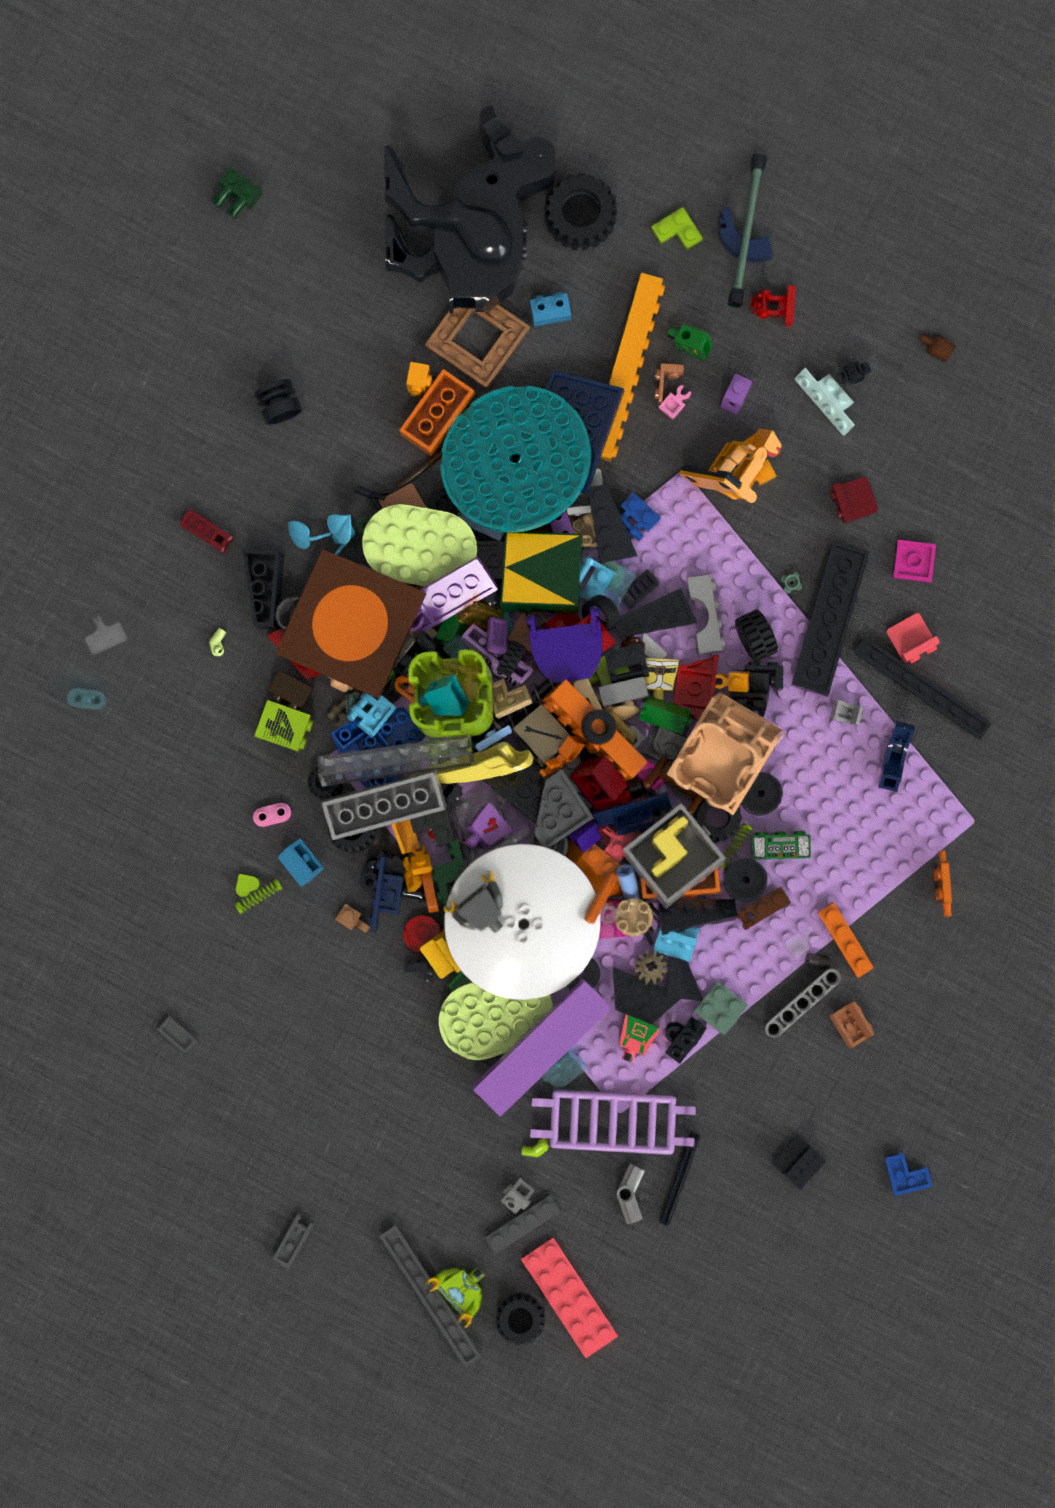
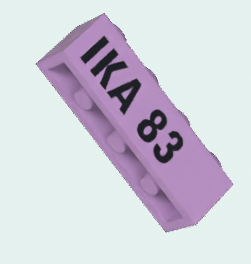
M474 623L462 635L458 644L463 650H472L479 653L490 671L498 678H504L507 685L513 690L525 685L534 671L521 660L510 678L496 671L504 655L486 651L487 633Z

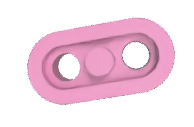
M285 803L262 807L254 812L253 820L260 827L283 823L290 819L292 814L291 808ZM279 809H284L285 814L283 816L278 815ZM261 814L266 815V819L263 821L259 819Z

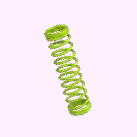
M743 823L741 825L744 829L739 828L740 832H736V834L739 837L734 836L735 840H731L733 844H729L730 848H726L728 852H723L726 855L724 857L731 861L733 860L727 854L735 857V855L732 854L729 850L738 853L734 848L731 847V845L738 849H740V847H738L734 842L743 846V844L736 838L744 842H746V840H744L739 834L748 838V836L744 834L741 830L749 834H751L750 832L753 831V828L747 825L746 823ZM722 864L720 866L725 870H727L728 866L725 864Z
M277 879L273 880V882L276 885V888L270 882V886L273 892L268 887V885H265L268 890V893L262 887L264 895L258 889V893L261 899L255 892L253 893L256 897V900L250 894V898L253 904L247 897L245 898L248 902V905L245 903L243 899H241L244 907L240 904L239 901L238 903L236 902L234 905L237 908L238 912L242 914L244 911H247L246 906L250 909V904L252 906H255L254 901L257 904H259L258 899L260 901H263L262 896L263 898L267 899L266 894L270 897V892L272 894H275L274 889L277 892H279V890L281 891L282 886L280 885L279 881Z

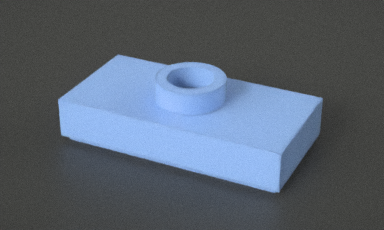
M509 725L498 732L494 729L485 735L487 737L485 740L475 746L478 751H482L512 733V729Z

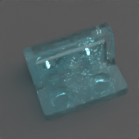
M571 1048L542 1078L546 1083L549 1081L556 1090H561L583 1073L587 1066L574 1049Z

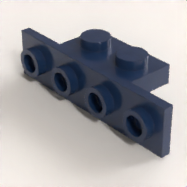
M667 792L594 811L592 815L598 827L615 823L617 834L621 836L652 827L655 824L653 813L670 809L672 806Z
M385 853L381 858H378L376 865L379 874L378 877H375L374 881L376 896L372 897L371 907H374L373 915L371 914L369 918V926H371V932L374 933L378 929L380 912L398 915L401 905L404 876L386 873L388 854Z

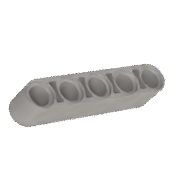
M828 969L819 975L764 1025L765 1034L771 1038L780 1036L840 982L839 972L835 969ZM829 972L834 973L836 976V980L833 983H829L826 980V975ZM814 985H818L821 988L819 996L812 994L811 990ZM800 998H804L807 1001V1006L804 1009H800L797 1006V1001ZM787 1010L793 1015L792 1020L789 1022L783 1019V1013ZM772 1023L778 1026V1032L774 1035L768 1031V1026Z

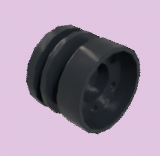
M291 379L271 382L254 393L256 400H259V407H266L262 410L266 425L285 422L303 411L298 397H291L295 394Z

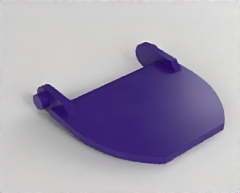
M590 607L592 623L537 630L535 615H530L527 618V625H531L529 636L534 660L541 672L552 682L589 679L596 671L603 650L600 620L597 619V616H600L599 608Z

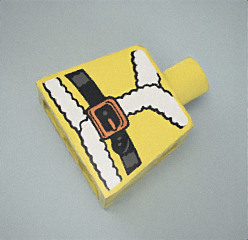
M645 658L649 671V677L644 678L647 691H653V697L664 701V692H672L679 660Z

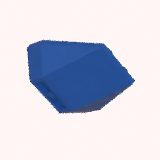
M403 706L397 707L372 738L357 726L361 719L347 722L331 733L339 755L366 788L395 781L418 749L419 744L426 737L413 722L410 714Z

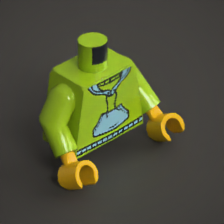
M478 1267L470 1274L464 1268L461 1270L459 1268L443 1270L434 1278L427 1280L425 1285L431 1282L433 1288L429 1291L438 1289L462 1315L458 1319V1323L462 1319L466 1320L467 1324L464 1327L466 1328L479 1310L482 1300V1293L480 1292L482 1288L477 1282L485 1275Z

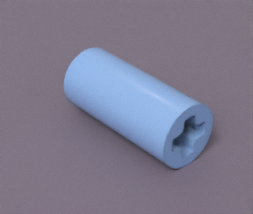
M631 865L620 866L616 873L624 900L631 898L642 899L633 867Z

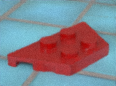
M713 655L711 658L700 659L692 664H684L678 667L673 704L692 710L691 717L699 721L714 696L715 675L717 673L719 655Z

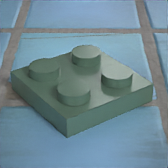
M717 981L695 1009L694 1013L725 1036L748 1005Z

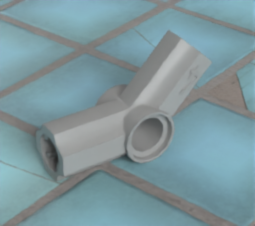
M629 1164L616 1191V1196L627 1225L643 1219L634 1194L645 1170ZM622 1189L630 1190L629 1198L622 1199L619 1194Z

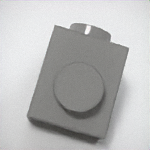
M834 700L830 719L848 725H859L863 716V706Z

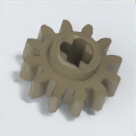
M647 950L645 957L639 954L638 959L641 962H634V965L639 967L634 970V973H640L638 981L644 978L645 985L649 983V980L652 981L653 985H656V979L663 981L664 978L661 974L665 975L668 972L666 969H663L668 965V962H662L664 955L657 957V951L650 955ZM650 964L654 965L653 968H656L653 969L652 972L648 971V966Z

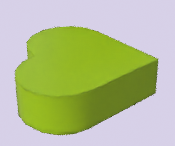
M239 874L236 886V893L239 896L247 897L251 891L259 889L260 882L256 877Z

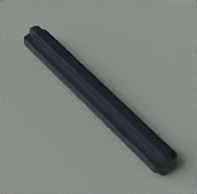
M691 1132L689 1138H694V1147L686 1146L660 1218V1223L665 1226L670 1225L700 1140L699 1134Z

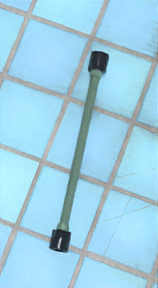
M753 154L750 171L753 177L735 284L730 291L727 302L733 308H740L743 305L744 290L742 289V280L759 179L765 170L767 157L763 154Z

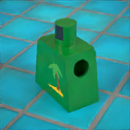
M685 324L681 326L680 330L671 327L667 334V337L675 340L676 347L679 350L705 362L713 346L710 334Z

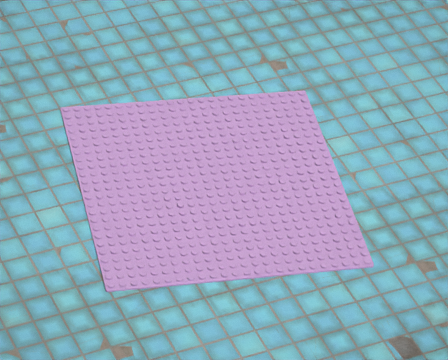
M678 473L644 500L661 517V520L649 532H646L643 528L639 531L644 535L641 541L629 535L638 556L611 561L621 566L624 572V579L619 587L612 590L606 589L603 595L612 600L618 609L619 616H622L681 588L696 618L697 624L646 633L667 653L664 659L679 660L678 667L684 664H692L700 659L711 658L713 655H719L717 673H724L726 676H729V671L744 670V666L748 665V662H755L743 647L735 627V620L755 609H758L765 616L775 635L778 652L759 661L760 665H767L768 662H778L779 666H783V690L774 691V686L770 684L768 704L763 718L786 733L780 743L774 747L760 772L769 773L778 779L782 786L783 796L779 806L773 812L764 816L751 815L743 809L741 804L739 805L742 815L741 825L746 823L753 828V831L749 834L741 830L748 836L747 838L739 834L746 842L736 838L743 846L734 842L740 849L731 845L738 853L729 850L735 857L727 854L733 861L727 858L725 860L732 865L737 860L751 859V836H755V832H767V835H775L774 832L785 831L786 835H794V831H805V834H810L811 858L755 860L766 870L768 878L767 887L763 894L755 900L748 902L735 900L737 913L779 887L783 888L791 903L747 930H744L742 927L744 924L740 918L714 925H703V927H700L691 961L688 962L703 997L702 1000L718 981L748 1005L743 1011L744 1013L833 940L817 914L819 910L834 902L848 926H850L934 857L938 851H941L974 823V819L911 743L908 747L902 779L897 792L878 787L887 744L895 724L840 658L828 697L791 686L809 620L702 491ZM631 517L627 519L634 527L638 524ZM597 547L585 548L583 550L582 565L585 562L583 560L586 555L600 563ZM592 565L580 584L582 591L596 569ZM648 569L660 584L630 610L618 594ZM710 574L711 579L715 580L716 590L713 591L714 598L718 599L719 609H716L717 617H721L722 628H719L720 636H724L725 647H722V651L719 653L698 656L695 636L706 627L708 616L705 608L700 603L689 599L687 578ZM645 577V582L651 586L652 583ZM639 582V587L645 592L646 588ZM633 587L632 591L639 597V592ZM627 592L625 595L633 602L634 598ZM580 597L579 614H577L581 620L583 619L582 607L587 601ZM599 609V618L606 622L604 613ZM541 611L547 621L558 614ZM509 612L513 628L521 615L520 612ZM535 616L536 624L538 625L539 623H541V618L539 616ZM613 627L608 632L616 643L605 651L613 650L616 647L620 648L621 642L626 640V637L619 638L615 627ZM643 634L629 636L641 638V641H643ZM458 652L451 656V658H458ZM524 653L521 661L534 670L531 666L532 657ZM640 663L627 666L629 671L641 669ZM678 668L672 692H664V701L672 704L674 703ZM533 671L525 685L531 693L534 691L532 683L540 686L548 678L542 672ZM492 673V683L501 680ZM716 678L715 685L717 683H723V680L721 678ZM600 682L592 685L594 693H598V687H601ZM729 686L721 689L715 687L714 696L721 692L729 697ZM647 691L648 696L653 697V691ZM402 696L393 703L396 708L403 706L410 714L409 704L411 702ZM646 700L635 702L634 705L639 708V712L630 719L616 722V730L623 735L633 724L646 737V740L636 750L656 766L658 760L643 754L655 725L639 720L640 712ZM834 700L863 706V716L859 725H848L830 719ZM509 717L502 722L503 725L510 720ZM510 733L506 738L498 740L492 746L500 742H507L512 746L517 739ZM461 736L455 745L452 743L448 747V750L461 747L473 736ZM418 747L396 780L444 764L446 760L445 758L443 760L440 758L436 761ZM337 749L330 754L331 760L356 791L366 788L341 758ZM483 779L457 783L463 787L461 791L463 794L458 802L449 803L447 807H449L448 811L455 837L459 842L466 868L478 857L493 849L512 844H529L535 830V824L486 784ZM666 781L661 787L654 790L657 794L667 792L673 809L681 803L687 809L692 802L674 794L672 785ZM448 784L441 785L442 792L445 790ZM760 790L757 793L759 797H763L765 795V793L760 792ZM579 793L588 801V799L584 796L583 793ZM490 802L513 831L484 849L479 845L474 849H470L465 844V840L470 837L465 828L478 810ZM712 807L707 811L705 819L711 828L721 829L728 822V814L724 809ZM614 823V824H610V825H608V826H609L610 828H613V827H615V823ZM387 825L386 828L396 839L392 825ZM431 828L416 833L421 849L416 851H421L422 845L426 846L427 854H430L433 872L434 866L455 861V858L451 859L448 851V847L451 846L450 843L437 846L435 839L429 837V832L432 831ZM736 833L726 841L713 842L724 856L726 855L723 852H728L726 848H730L729 844H733L731 840H735L734 836L739 837ZM599 841L595 843L601 850L606 848ZM623 860L619 862L621 866L630 865L629 863L627 864ZM722 867L718 868L720 893L706 895L703 899H733L725 890L723 880L726 870ZM634 870L635 876H636V879H637V883H638V886H639V889H640V893H641L640 876H639V875L637 874V872ZM747 876L742 879L745 884L749 883ZM438 883L434 884V887L439 890ZM455 883L447 885L449 894ZM609 896L608 899H620L624 901V896ZM658 899L645 900L648 904L652 902L654 907L659 910ZM653 911L651 926L654 929V933H651L648 929L653 941L652 945L649 944L645 933L633 937L598 939L597 946L592 955V958L598 963L600 968V979L593 989L612 1009L568 1052L601 1092L645 1094L720 1033L694 1013L701 1001L680 999L652 1024L659 1027L660 1031L645 1055L636 1053L633 1063L622 1059L626 1048L619 1045V1040L626 1014L615 1010L613 967L639 977L640 973H634V970L639 968L634 965V962H641L638 956L641 954L645 957L647 950L650 955L653 954L661 925L660 917ZM751 912L746 914L750 921L754 919ZM657 953L656 956L659 957L664 954ZM664 955L662 962H667L668 959H681ZM652 964L648 966V971L652 972L653 969H656L653 968L654 965ZM584 969L578 975L579 979H582L583 976L586 977L587 973L584 972ZM661 974L664 979L663 981L656 979V985L666 989L667 974ZM567 986L551 994L553 1006L570 991ZM692 1016L694 1019L701 1021L707 1029L698 1041V1044L693 1047L679 1064L665 1053L672 1043L665 1037V1028L671 1022H678L685 1026ZM618 1101V1113L624 1112L629 1107L630 1101Z

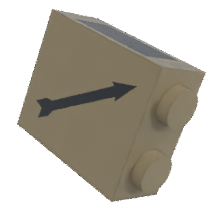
M542 704L512 730L515 738L526 750L530 751L534 759L542 767L548 760L556 758L559 748L566 738L570 736Z

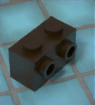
M278 670L268 691L272 693L270 697L279 702L283 699L289 702L287 706L295 710L300 708L303 710L314 689Z

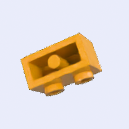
M410 362L406 383L407 390L412 396L422 397L433 384L430 366Z

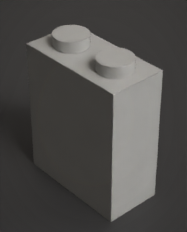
M644 677L598 687V693H595L602 710L609 705L616 707L621 706L626 701H633L635 703L648 698Z

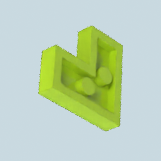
M683 207L651 226V230L660 244L675 235L679 237L686 250L703 241L702 236Z

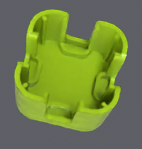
M459 650L458 658L441 659L437 652H424L412 660L409 666V682L414 687V703L409 704L411 719L423 734L433 738L476 736L483 734L490 728L493 722L492 673L479 653L472 650ZM455 674L470 702L463 715H435L430 705H421L420 696L424 694L431 682Z

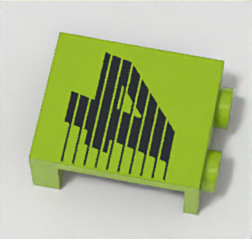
M267 700L254 736L300 753V750H304L307 739L305 736L307 731H311L314 721L311 720L312 716Z

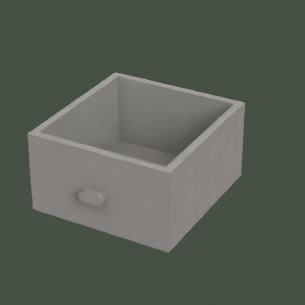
M682 803L627 845L622 852L625 859L665 909L724 864L726 859L708 837L711 835L704 825L702 828L699 826ZM684 816L688 821L687 828L675 837L687 851L686 858L658 880L654 881L650 876L652 865L662 858L651 846L653 835L660 829L665 831L669 826V822L674 818L678 817L680 819Z

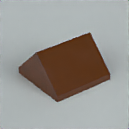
M523 614L520 615L507 641L509 645L514 640L527 647L524 653L533 657L529 629Z

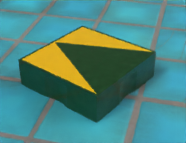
M505 532L500 601L502 611H545L558 614H579V581L583 556L582 534Z

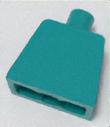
M455 674L431 682L424 694L420 696L421 705H430L435 715L461 716L470 704Z

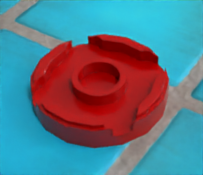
M426 915L415 916L405 925L403 931L404 941L412 951L422 953L419 948L439 934L441 928L432 917Z

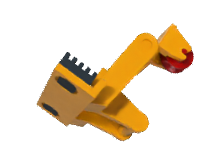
M759 428L755 434L743 442L732 441L726 443L708 471L700 470L693 465L684 464L679 474L696 487L716 490L731 499L736 500L739 498L753 503L757 495L749 485L763 467L762 463L766 457L777 456L782 445L773 430ZM738 464V467L735 468L733 474H730L734 467Z

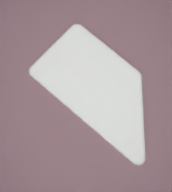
M646 633L643 634L645 654L652 659H664L667 653Z

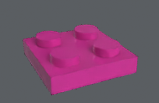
M897 540L893 578L931 583L936 544Z

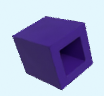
M588 821L569 834L573 843L583 852L602 839L598 833L600 828L594 821Z

